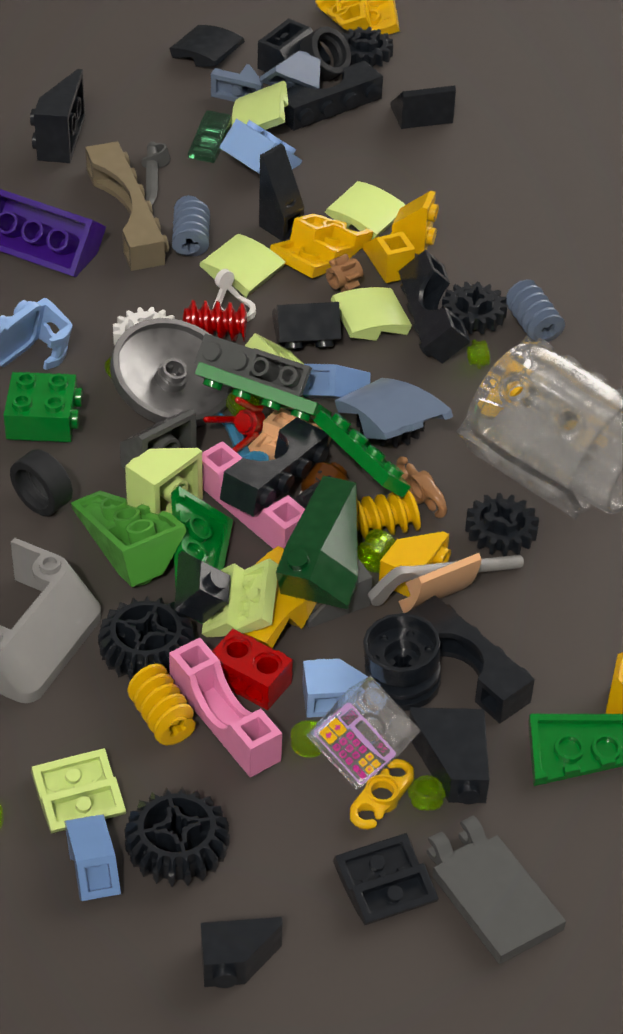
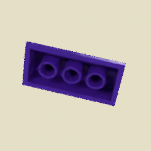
M0 189L1 252L73 277H77L97 255L106 226L92 219Z

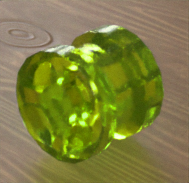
M373 529L367 534L365 542L360 543L357 553L359 560L368 571L377 573L380 571V560L394 544V538L381 529Z

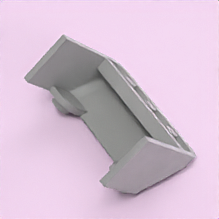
M14 537L11 541L15 580L42 592L11 630L0 625V694L20 703H31L42 697L100 623L101 607L98 600L63 557Z

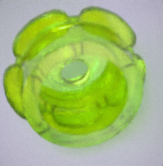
M474 339L472 340V346L467 347L469 364H476L477 369L490 364V354L485 340L477 342Z
M424 775L418 777L413 782V785L410 786L408 797L412 799L411 804L415 808L422 811H433L442 806L445 790L437 778Z

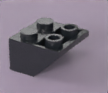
M288 18L258 41L257 69L267 72L283 60L300 51V44L303 38L312 33V29ZM317 41L319 55L329 65L331 58L320 41Z

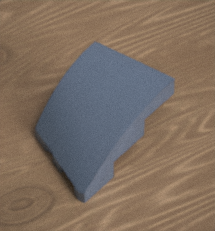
M380 378L335 400L338 413L359 415L364 436L370 439L386 440L405 432L423 428V422L430 418L447 420L453 417L451 408L432 394L407 382L389 378Z

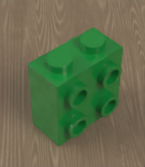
M12 372L4 411L6 439L71 442L73 429L79 428V410H76V407H82L83 389L77 388L76 375Z

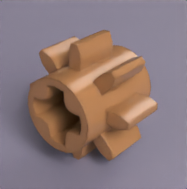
M344 254L329 261L331 267L326 270V278L333 289L340 288L341 292L360 286L358 280L363 277V269L357 259H349L348 255Z

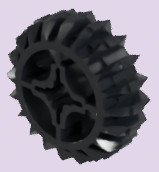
M146 596L144 601L139 602L133 597L129 605L120 602L117 610H109L107 618L102 619V624L100 625L98 645L102 660H105L108 670L115 669L118 678L128 674L130 681L142 668L156 663L163 664L167 674L170 675L169 652L195 640L191 619L174 610L175 602L165 605L162 597L156 602L150 601L148 596Z
M166 787L163 796L159 797L152 792L149 802L139 800L137 811H130L129 823H126L124 830L126 839L125 850L130 855L133 867H140L143 877L153 874L156 884L165 878L168 879L171 887H173L176 880H183L188 886L191 882V877L195 876L203 881L206 871L215 873L218 862H224L226 849H228L230 843V834H228L229 823L227 817H223L221 806H214L211 796L201 799L198 790L189 795L186 794L183 787H181L178 793L171 794Z

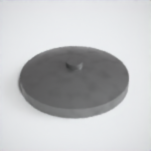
M155 318L139 322L128 328L120 336L112 353L110 373L118 394L135 412L155 423L193 409L196 412V427L207 424L203 421V418L205 416H218L220 413H223L231 401L233 390L222 386L221 391L203 385L204 379L195 374L198 365L194 362L205 333H209L185 321Z

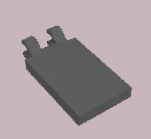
M474 815L460 822L464 831L460 832L458 836L465 846L453 851L449 839L442 831L428 838L432 847L427 849V854L437 864V866L433 867L432 877L499 965L565 929L566 920L498 835L487 839L481 823Z

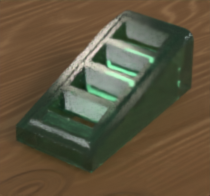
M207 110L189 149L188 158L215 163L222 150L219 147L232 127L231 115Z

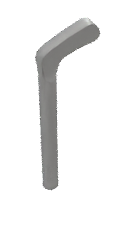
M521 555L484 558L481 560L478 573L522 568L524 560ZM454 562L396 567L368 592V598L372 605L380 606L401 583L413 580Z

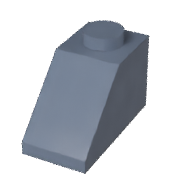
M298 51L260 76V82L271 86L284 80L287 88L299 84L304 87L319 89L320 59L311 56L307 52Z

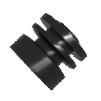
M391 614L376 620L366 631L363 648L365 675L378 682L381 686L380 705L386 709L408 711L410 707H422L429 704L438 694L441 684V655L438 631L429 621L413 614Z

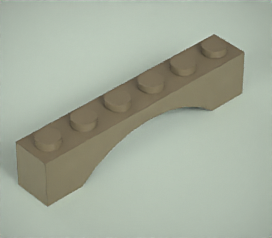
M118 141L85 147L86 170L93 186L116 197L130 214L129 221L122 230L123 254L130 270L134 271L165 265V252H169L168 239L166 235L161 234L159 219L153 217L151 202L145 200L143 185L137 183L135 168H130L128 153L122 151Z

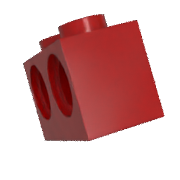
M232 629L212 650L220 660L225 679L231 691L266 710L271 708L292 683L293 659L287 657L281 651L274 650L258 642L252 636L244 635Z

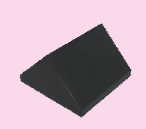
M454 85L403 91L390 102L391 109L400 128L408 129L453 123L456 87Z

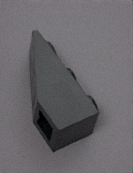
M280 143L260 155L259 227L281 241H286L291 237L294 218L304 216V204L285 147Z

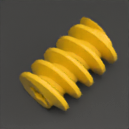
M409 490L403 498L390 492L387 499L383 494H377L374 501L370 496H364L361 503L357 499V531L360 530L364 539H368L369 529L373 528L377 537H381L384 526H386L390 535H394L397 524H399L403 533H407L410 522H412L416 531H419L421 528L419 508Z
M150 664L133 676L127 688L128 696L141 713L149 729L154 733L156 740L160 744L168 746L177 744L189 737L196 726L195 721L192 719L194 710L187 704L183 694H180V689L174 684L172 677L167 674L163 664Z

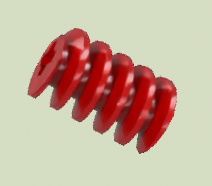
M191 300L189 307L184 308L183 321L198 326L212 336L217 331L218 338L225 339L227 332H229L231 341H236L241 333L245 342L247 312L244 303L240 304L237 311H234L232 302H228L226 309L222 310L219 301H216L213 310H210L207 300H204L200 309H197L195 300Z

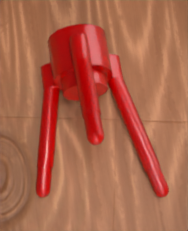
M236 397L235 402L246 409L240 410L236 416H205L203 418V421L206 423H233L239 433L247 435V437L232 448L236 453L259 436L263 428V421L266 419L261 405H254L240 397Z

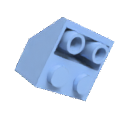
M236 119L219 147L259 174L260 155L280 143L285 147L292 169L299 166L303 161L294 155L295 148L250 120L245 124Z

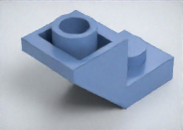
M304 364L312 367L303 391V397L334 398L337 400L370 384L371 373L334 364Z
M104 814L65 820L70 860H73L75 864L80 901L121 894L116 856Z

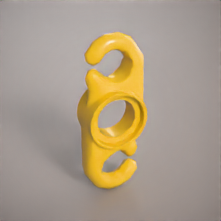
M403 759L390 760L387 763L388 768H384L379 775H375L367 781L366 787L350 807V821L354 826L366 830L375 828L377 825L376 820L382 819L385 813L391 812L397 807L399 800L414 780V768L409 762ZM389 769H402L405 771V775L402 777L391 776ZM378 788H385L393 795L388 799H378L373 796L372 792ZM361 811L374 812L375 819L364 820L359 817V813Z

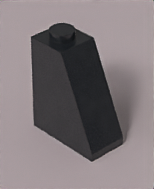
M410 707L408 737L448 803L468 805L486 803L490 779L484 709Z

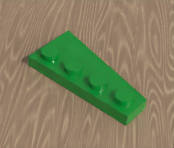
M202 362L198 363L195 374L204 379L203 385L219 391H221L222 386L233 390L232 395L250 401L252 396L262 400V406L279 411L282 407L292 411L291 416L309 422L310 418L315 419L320 410L330 416L332 414L331 411L317 402Z
M320 410L313 421L381 486L403 498L411 488L401 477L404 474L403 471L391 462L386 461V456L372 446L364 435L351 428V423L338 413H335L332 417Z
M178 486L171 492L172 515L185 525L186 533L174 553L175 585L178 554L182 551L219 570L224 568L233 524L232 518Z
M623 714L529 715L528 725L534 786L623 767Z

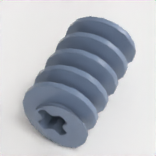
M183 196L174 205L172 249L186 256L202 255L209 247L210 210L206 204L194 196Z
M526 279L519 281L508 290L506 305H508V309L522 326L524 332L527 333L530 340L534 343H548L562 333L565 327L563 317L559 315L552 302L543 293L542 288L535 284L534 280Z

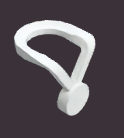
M222 269L215 277V284L220 290L214 305L216 301H219L221 305L228 290L236 299L250 308L247 312V322L252 320L256 315L255 304L241 296L231 286L234 281V274L228 269Z

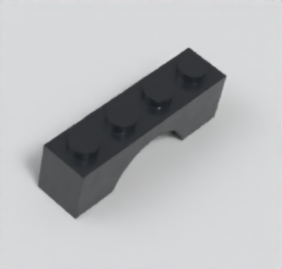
M362 61L343 68L342 81L336 86L325 89H313L298 84L287 88L288 106L284 107L285 124L295 131L382 99L383 75L366 61Z
M424 250L398 271L402 281L400 287L407 297L408 303L406 306L413 315V327L419 334L421 350L426 356H433L443 364L469 344L470 339L462 320L446 307L438 309L439 301L444 291L450 285V281L444 265L427 250Z
M296 417L279 430L274 460L257 461L242 458L224 472L220 500L251 516H255L263 508L269 507L282 493H287L298 480L304 479L315 464L325 462L329 454V448L327 447L329 435L324 430Z
M435 595L407 613L418 615L435 627L439 634L441 657L461 660L474 669L478 675L475 703L498 723H502L531 703L535 679L528 670L520 667L510 659L499 646H495L484 637L477 627L470 625L459 616L452 606L445 604Z

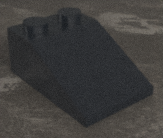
M83 69L75 70L42 95L38 100L36 108L31 109L30 124L35 126V132L32 136V148L37 150V161L71 163L85 119Z

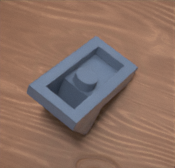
M246 64L240 74L214 68L211 73V97L235 102L240 97L263 89V82H260L259 76L249 64Z

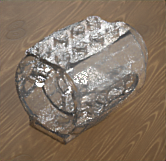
M525 336L523 341L506 352L485 376L473 397L467 418L456 432L473 454L575 520L579 514L584 513L593 505L607 514L618 513L623 509V388L614 389L608 385V380L595 371L590 373L583 369L581 364L567 354L563 357L554 352L553 346L545 340L538 338L535 341ZM523 387L519 395L509 396L514 388Z

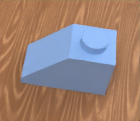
M341 659L303 661L302 686L307 718L333 716L346 703H351L360 714L379 713L381 686L378 682ZM351 708L344 715H354L353 712L356 715L358 714L354 711L353 708Z

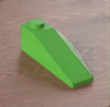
M98 491L71 502L73 511L113 568L131 587L145 585L153 578L162 575L186 533L185 525L171 513L162 511L159 514L150 512L149 506L144 504L136 508L128 505L127 499L104 491Z

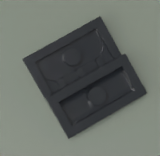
M197 25L169 49L172 58L193 57L196 67L217 66L245 41L242 36L230 30L211 25Z
M407 833L336 855L333 859L345 891L364 925L437 902L439 899L425 864H419Z

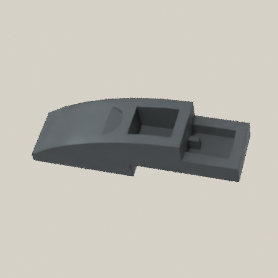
M206 333L194 362L197 365L199 362L300 397H302L312 370L310 366Z

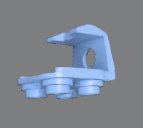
M43 298L38 302L22 300L15 307L13 316H0L1 367H5L32 347L37 339L42 340L48 344L47 347L52 348L51 356L44 361L43 369L48 370L57 367L63 362L67 355L72 323L47 298ZM47 323H54L60 331L54 334Z

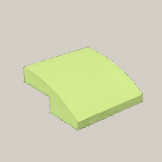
M283 80L236 99L232 111V125L236 119L245 124L250 120L267 130L285 123L284 107L288 106L286 82Z
M357 181L330 205L325 213L333 220L347 223V229L353 225L359 231H363L366 228L372 230L373 235L370 239L372 240L382 234L394 222L399 209L405 206V204L376 186Z
M237 234L204 259L199 266L214 279L219 271L228 269L234 274L232 286L247 298L278 273L286 261L256 240Z
M358 288L337 293L331 298V302H339L340 319L350 338L377 341L381 331L407 335L412 327L392 288Z
M269 558L245 570L235 563L221 569V571L230 575L229 603L203 623L201 634L205 637L226 636L232 629L243 634L272 625L277 587L276 570L279 564Z
M105 748L31 767L37 794L51 833L66 830L65 820L104 814L105 819L126 814L116 776L113 777Z

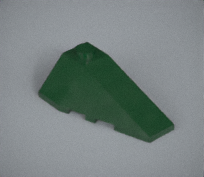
M323 475L293 530L277 567L276 576L281 594L343 609L349 608L359 580L356 482Z

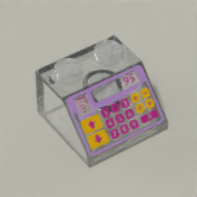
M370 675L349 688L306 736L350 784L358 790L371 777L377 775L399 756L421 730Z

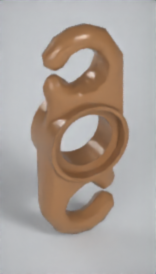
M400 456L396 461V466L403 471L404 474L401 477L411 486L409 491L414 496L416 503L421 504L424 502L431 511H435L437 505L438 510L435 512V517L443 518L447 513L446 501L431 475L425 470L418 472L413 464H407V457Z

